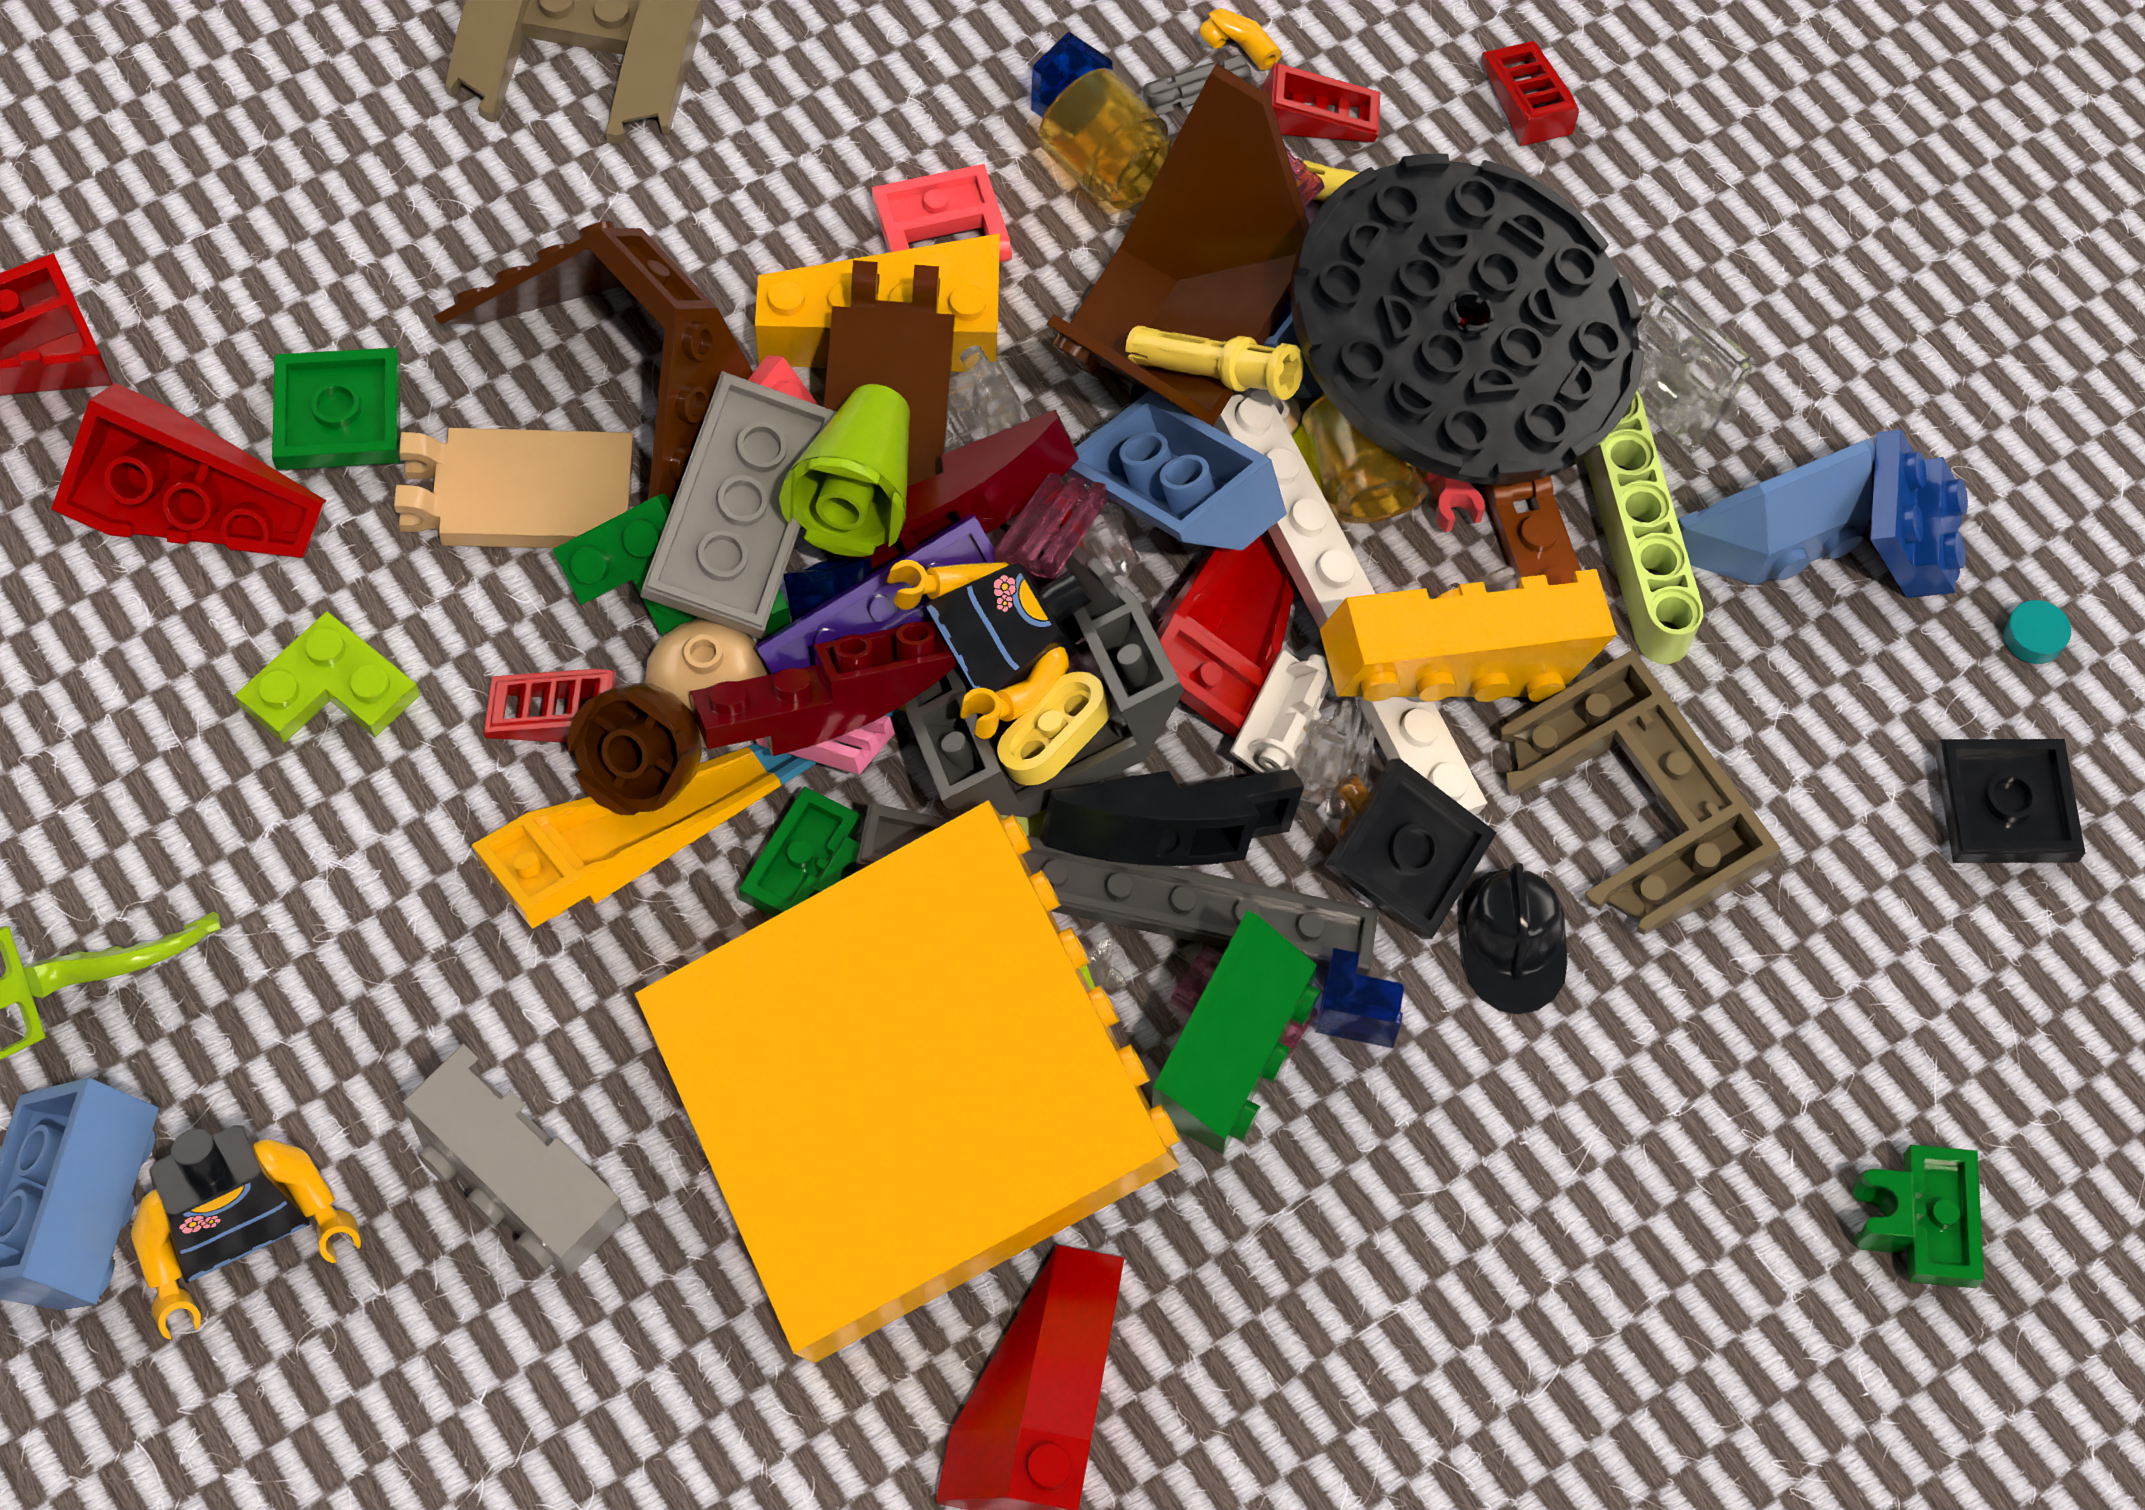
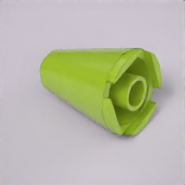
M867 384L855 389L786 474L779 495L782 515L789 524L792 518H794L807 530L804 539L812 545L837 555L864 557L873 555L876 546L889 542V548L897 542L906 518L910 424L909 406L898 392L878 384Z

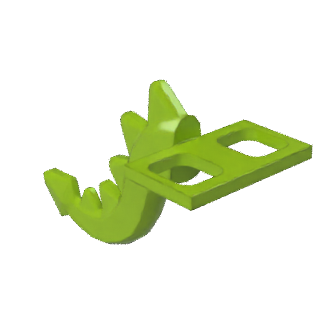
M215 912L208 913L186 924L182 928L183 931L167 934L162 939L153 942H139L128 948L113 946L96 952L76 951L69 955L29 963L22 966L10 927H0V950L6 966L4 975L0 977V1009L13 1003L18 1004L26 1026V1034L23 1039L0 1050V1060L46 1038L32 996L44 998L52 992L69 985L124 975L168 959L191 947L205 936L221 929L220 915Z

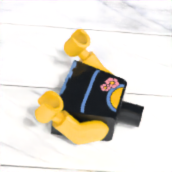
M901 560L893 565L887 578V582L890 584L906 582L913 587L901 589L896 593L894 603L902 610H910L916 607L923 594H927L930 599H933L925 604L973 687L964 696L960 717L964 719L975 713L983 714L976 721L974 734L981 739L991 738L996 733L999 719L1008 722L1031 711L1052 689L1057 680L1066 674L1069 668V660L1076 654L1078 648L1062 621L1092 602L1088 591L1072 569L1044 587H1041L1037 579L1021 563L1011 565L1006 562L958 564L930 567L925 571L924 567L918 562Z
M234 1125L212 1136L203 1129H191L180 1134L173 1142L172 1154L154 1162L150 1167L149 1173L154 1190L142 1198L131 1230L132 1242L147 1287H155L158 1294L151 1307L152 1316L161 1334L167 1339H171L165 1321L170 1312L175 1309H187L195 1330L199 1328L201 1323V1314L191 1295L178 1287L176 1280L180 1277H183L187 1284L309 1226L310 1223L307 1217L312 1215L318 1223L316 1229L318 1248L321 1256L326 1261L331 1263L337 1262L336 1251L331 1241L328 1240L332 1234L338 1232L349 1234L358 1249L361 1247L359 1227L355 1217L349 1212L334 1210L331 1203L336 1198L308 1154L298 1147L272 1139L258 1141L244 1125Z

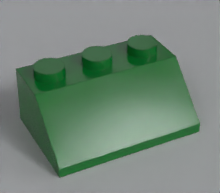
M1248 910L1246 911L1153 1086L1152 1108L1162 1104L1178 1132L1223 1155L1232 1138L1244 1142L1261 1108V1106L1252 1102L1254 1095L1263 1079L1272 1084L1277 1080L1291 1051L1290 1047L1282 1044L1293 1021L1302 1026L1306 1024L1321 993L1320 989L1312 986L1317 964L1260 916Z

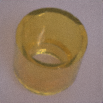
M1106 68L1096 69L1082 75L1063 90L1047 110L1038 131V143L1041 149L1092 199L1108 201L1116 209L1129 208L1145 199L1174 143L1168 137L1166 122L1112 70Z
M1326 395L1315 401L1305 411L1302 422L1321 491L1326 501L1335 505L1338 517L1341 520L1349 523H1372L1386 520L1407 512L1425 498L1427 488L1424 478L1428 471L1413 466L1379 447L1356 429Z

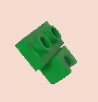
M804 786L739 888L740 900L775 917L858 872L855 871L860 843L853 840L861 826V814Z
M1910 1145L1903 1153L1904 1171L1869 1169L1862 1172L1856 1178L1852 1187V1197L1858 1202L1876 1205L1884 1214V1217L1869 1218L1864 1224L1862 1231L1854 1236L1853 1243L1858 1249L1902 1253L1904 1249H1907L1909 1283L1977 1288L1984 1281L1978 1150Z

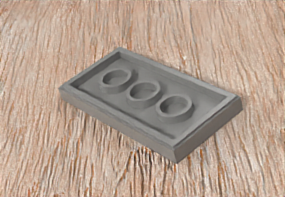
M722 371L643 584L640 597L762 639L801 527L794 518H792L789 524L782 515L779 495L783 481L788 471L827 425L836 411Z

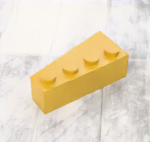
M1000 233L758 275L755 315L758 364L760 365L764 358L769 355L783 356L790 367L827 368L832 306L851 307L853 260L878 262V274H880L878 300L912 303L914 265L939 266L940 294L938 313L955 315L951 372L996 373Z
M1597 569L1575 571L1572 576L1573 583L1550 586L1548 585L1546 575L1521 577L1518 582L1519 588L1488 593L1486 592L1484 582L1460 584L1458 588L1451 589L1436 599H1429L1426 588L1346 597L1319 630L1336 695L1363 697L1365 700L1373 702L1386 700L1391 697H1419L1422 701L1426 702L1439 701L1447 697H1474L1480 702L1494 701L1502 697H1529L1533 702H1544L1565 690L1566 686L1617 635Z

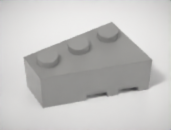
M463 1043L402 1102L423 1147L418 1157L442 1182L447 1184L455 1177L472 1192L466 1197V1200L487 1223L496 1227L503 1220L520 1236L515 1241V1245L537 1268L545 1271L552 1264L569 1279L626 1220L621 1200L558 1136L553 1140L524 1115L521 1110L526 1105L511 1090L503 1096L480 1076L476 1065L479 1058Z

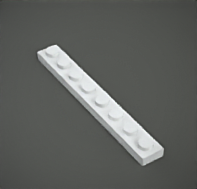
M1257 389L1231 396L1213 427L1272 460L1287 515L1269 528L1268 532L1320 630L1346 597L1376 593L1269 392ZM1355 697L1388 761L1400 758L1473 815L1481 812L1487 805V801L1434 702L1422 701L1419 697H1391L1374 702L1367 701L1363 697Z

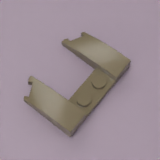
M465 0L446 78V92L449 96L453 97L459 92L461 84H465L484 97L478 106L479 116L486 121L496 123L525 38L624 55L606 129L607 143L619 144L626 142L624 133L625 122L655 116L658 118L661 134H669L703 26L701 0Z
M1634 649L1501 727V741L1515 742L1518 771L1506 773L1507 789L1513 797L1619 744L1683 832V834L1585 892L1584 899L1590 906L1599 911L1608 902L1640 920L1637 932L1645 935L1729 893L1776 865L1781 849Z

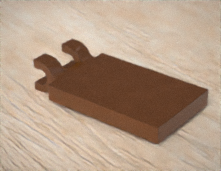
M853 260L851 307L832 306L824 407L837 412L855 389L867 384L887 386L898 392L906 400L910 409L908 487L943 473L940 455L945 454L955 315L938 313L940 294L939 266L914 265L912 303L878 300L880 283L878 262Z

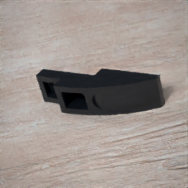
M1294 769L1254 774L1207 784L1201 783L1184 788H1179L1169 770L1071 786L1051 791L1040 839L1045 847L1078 856L1118 863L1150 866H1193L1241 861L1246 858L1252 838L1290 831L1305 786Z

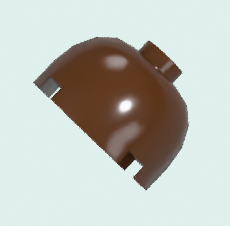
M651 683L621 684L587 700L574 715L567 737L568 754L575 750L576 761L580 767V771L575 773L580 786L599 805L620 815L653 812L674 801L696 776L702 755L700 730L691 710L675 694Z

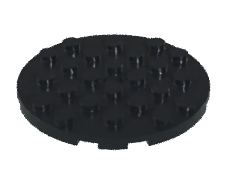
M1418 154L1403 156L1398 164L1374 170L1372 167L1367 168L1347 180L1325 201L1304 234L1296 253L1291 276V312L1301 351L1314 378L1339 412L1363 435L1397 458L1445 478L1490 485L1517 484L1545 478L1575 465L1591 454L1608 437L1627 412L1635 396L1644 361V351L1639 350L1637 325L1642 320L1637 297L1629 277H1620L1614 264L1605 253L1606 248L1609 246L1605 238L1584 215L1556 192L1531 177L1491 161L1483 160L1480 166L1449 161L1448 154ZM1456 307H1467L1473 310L1479 316L1481 325L1467 324L1465 328L1461 327L1459 324L1462 322V319L1459 317Z

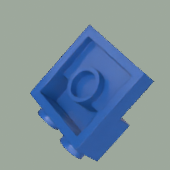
M1901 429L1877 432L1871 541L1906 598L1955 593L1956 581L1959 578L1960 569L1965 566L1966 558L1964 540L1961 533L1958 532L1962 523V515H1966L1968 509L1965 483L1962 479H1955L1944 457L1924 459L1920 451L1914 452Z

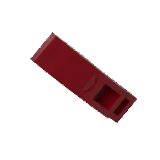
M1056 409L940 455L943 473L907 487L906 518L897 542L889 548V542L876 546L873 555L864 557L846 556L856 573L864 572L899 558L970 514L976 516L984 532L988 534L1037 500L1079 460L1077 450Z
M934 620L909 622L892 629L862 635L851 634L843 636L838 640L814 644L815 665L788 668L775 674L741 681H725L712 687L690 691L692 712L707 750L765 738L772 756L831 740L874 722L933 686L957 666V659Z

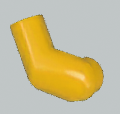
M1219 8L1212 10L1208 13L1210 18L1199 27V34L1214 49L1221 48L1230 37L1240 45L1262 71L1272 68L1273 64L1277 63L1282 56L1279 47L1255 20L1227 9Z

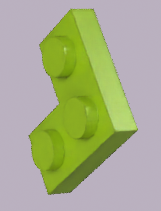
M326 611L234 696L241 709L284 744L330 701L375 738L420 696L417 684Z

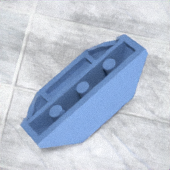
M1876 437L1866 439L1724 498L1713 506L1699 512L1695 511L1678 518L1679 528L1690 565L1755 586L1776 576L1779 580H1787L1799 574L1814 560L1826 555L1835 559L1854 550L1861 543V535L1872 515Z

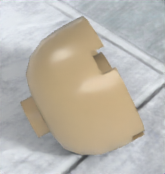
M699 618L678 625L659 639L647 660L645 683L654 684L675 694L692 712L690 691L712 687L725 681H741L770 675L771 673L755 647L757 642L749 634ZM700 732L701 747L707 748Z

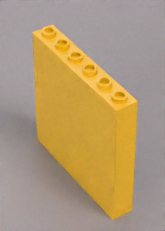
M989 800L635 993L793 1354L814 1364L1180 1167L1171 1149L1172 1145L1181 1141L1179 1134L1163 1105L1159 1104L1151 1109L1140 1086L1150 1081L1147 1071L1133 1046L1129 1044L1120 1048L1112 1033L1110 1026L1118 1023L1120 1019L1103 987L1099 985L1090 989L1080 968L1089 964L1090 960L1071 927L1061 932L1051 912L1061 906L1044 872L1040 870L1032 875L1023 857V854L1032 850L1024 830L1014 814L1003 819Z

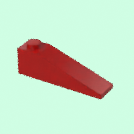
M114 383L89 399L51 510L112 536L130 538L136 534L167 538V542L188 544L191 541L226 545L230 550L303 558L308 551L327 500L175 409Z
M1062 1245L1056 1246L950 1431L936 1504L965 1510H1079L1125 1257Z

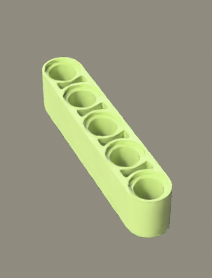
M1636 390L1635 396L1625 415L1608 437L1591 454L1584 458V462L1636 644L1640 652L1647 659L1658 664H1672L1680 661L1687 655L1704 616L1703 605L1643 402ZM1618 466L1626 467L1629 470L1621 469ZM1632 517L1641 518L1645 522L1636 521ZM1645 568L1656 570L1662 575L1649 573ZM1659 621H1667L1669 623H1672L1678 629H1670L1668 627H1665Z

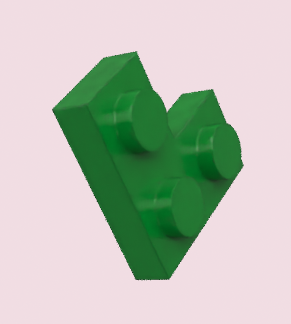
M666 493L657 495L552 549L580 605L590 602L631 580H634L641 594L643 584L672 508ZM643 598L661 635L673 630L680 624L697 618V616Z

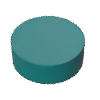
M2030 600L2023 602L2012 612L2004 626V640L2009 650L2019 659L2032 664H2045L2055 660L2062 653L2071 637V625L2065 613L2057 606L2042 600Z

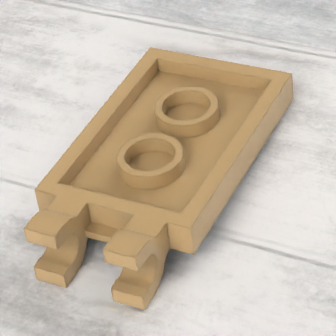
M449 428L447 443L439 442L432 436L422 433H401L400 457L401 460H405V478L428 479L435 477L433 493L419 486L396 485L394 508L396 513H400V532L439 529L442 546L555 548L630 510L634 459L633 433Z

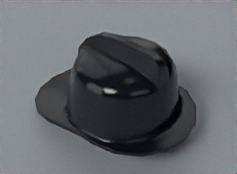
M1514 863L1509 869L1488 872L1473 881L1463 896L1461 908L1463 963L1468 983L1482 1001L1498 1011L1519 1015L1540 1010L1555 999L1565 983L1567 971L1565 919L1556 891L1544 878L1531 871H1525L1522 863Z

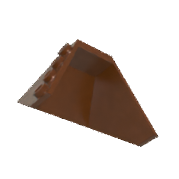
M1215 65L1120 247L1074 318L1068 323L1053 314L1046 324L1056 337L1053 345L1057 347L1056 349L1060 351L1064 359L1091 375H1094L1100 366L1145 392L1149 391L1211 426H1214L1233 395L1234 390H1230L1221 382V379H1215L1214 377L1188 374L1155 366L1137 365L1127 359L1131 353H1127L1125 350L1126 340L1130 331L1138 325L1160 331L1198 336L1227 342L1237 336L1252 337L1257 342V345H1263L1291 299V276L1294 261L1303 236L1309 227V222L1268 93L1222 66Z
M612 221L597 222L583 227L578 231L579 239L571 244H557L538 251L535 254L537 262L529 266H516L498 272L494 275L495 284L489 287L469 289L453 297L455 305L433 316L441 325L483 324L625 286L665 329L648 500L666 493L671 505L674 503L721 372L724 371L746 380L753 374L750 365L720 311L642 228H615Z

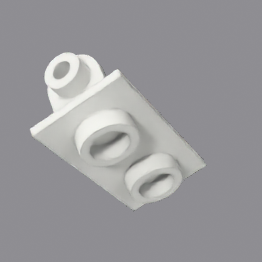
M1280 650L1229 753L1258 774L1289 769L1333 682L1327 658L1313 654L1310 655L1308 661L1300 662L1286 650Z

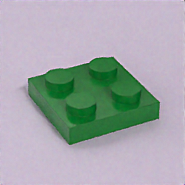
M397 347L274 354L272 459L276 470L400 463L401 360Z

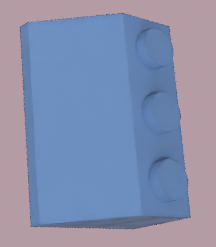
M1149 391L1077 446L1076 450L1079 460L1066 472L1184 543L1244 550L1287 515L1270 458Z
M89 1077L19 1095L0 1150V1300L55 1310H66L97 1304L99 1296L106 1290L113 1275L114 1265L111 1258L120 1230L125 1227L133 1213L135 1199L132 1192L140 1167L150 1156L155 1144L153 1127L159 1107Z

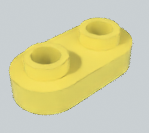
M1071 672L1061 676L1037 706L1017 718L1003 733L998 743L997 753L1002 765L1013 781L1021 785L1030 786L1042 784L1052 779L1104 726L1111 714V701L1101 681L1095 675L1088 672Z

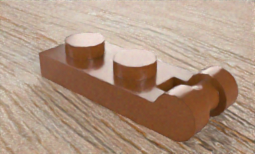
M1551 476L1517 484H1483L1485 500L1516 587L1519 588L1518 582L1521 577L1546 575L1549 586L1573 583L1572 576L1574 572L1582 570L1553 495ZM1528 499L1532 511L1517 513L1513 502Z

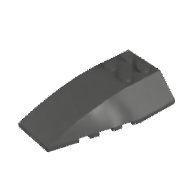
M1037 500L986 535L1002 562L1010 565L1021 563L1037 579L1041 587H1044L1070 569L1078 576L1088 591L1092 602L1062 621L1078 648L1076 654L1069 660V668L1066 674L1071 672H1088L1095 675L1101 681L1111 701V714L1104 726L1055 777L1038 785H1021L1009 777L997 753L1001 736L1016 719L1008 722L999 719L996 733L991 738L981 739L974 734L976 721L983 714L975 713L964 719L960 717L964 696L973 687L957 661L955 668L933 686L906 703V714L941 800L947 809L969 811L989 800L1000 815L1010 816L1014 814L1016 817L1029 818L1047 809L1052 790L1106 780L1147 758L1184 692L1138 597L1126 586L1123 588L1116 582L1110 571L1096 557L1092 558L1079 546L1076 538L1064 526L1059 527ZM932 616L923 622L933 620Z

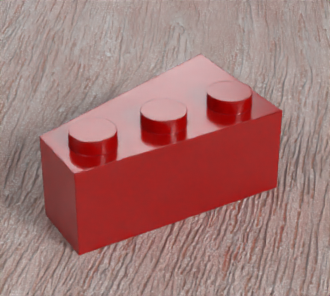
M51 253L1 272L0 395L112 385L113 382L55 254Z

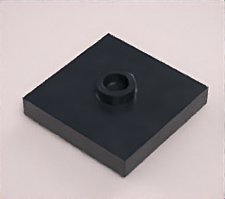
M1940 739L1934 750L1953 863H2078L2086 852L2065 739Z
M1400 758L1390 759L1324 866L1421 939H1433L1497 832Z

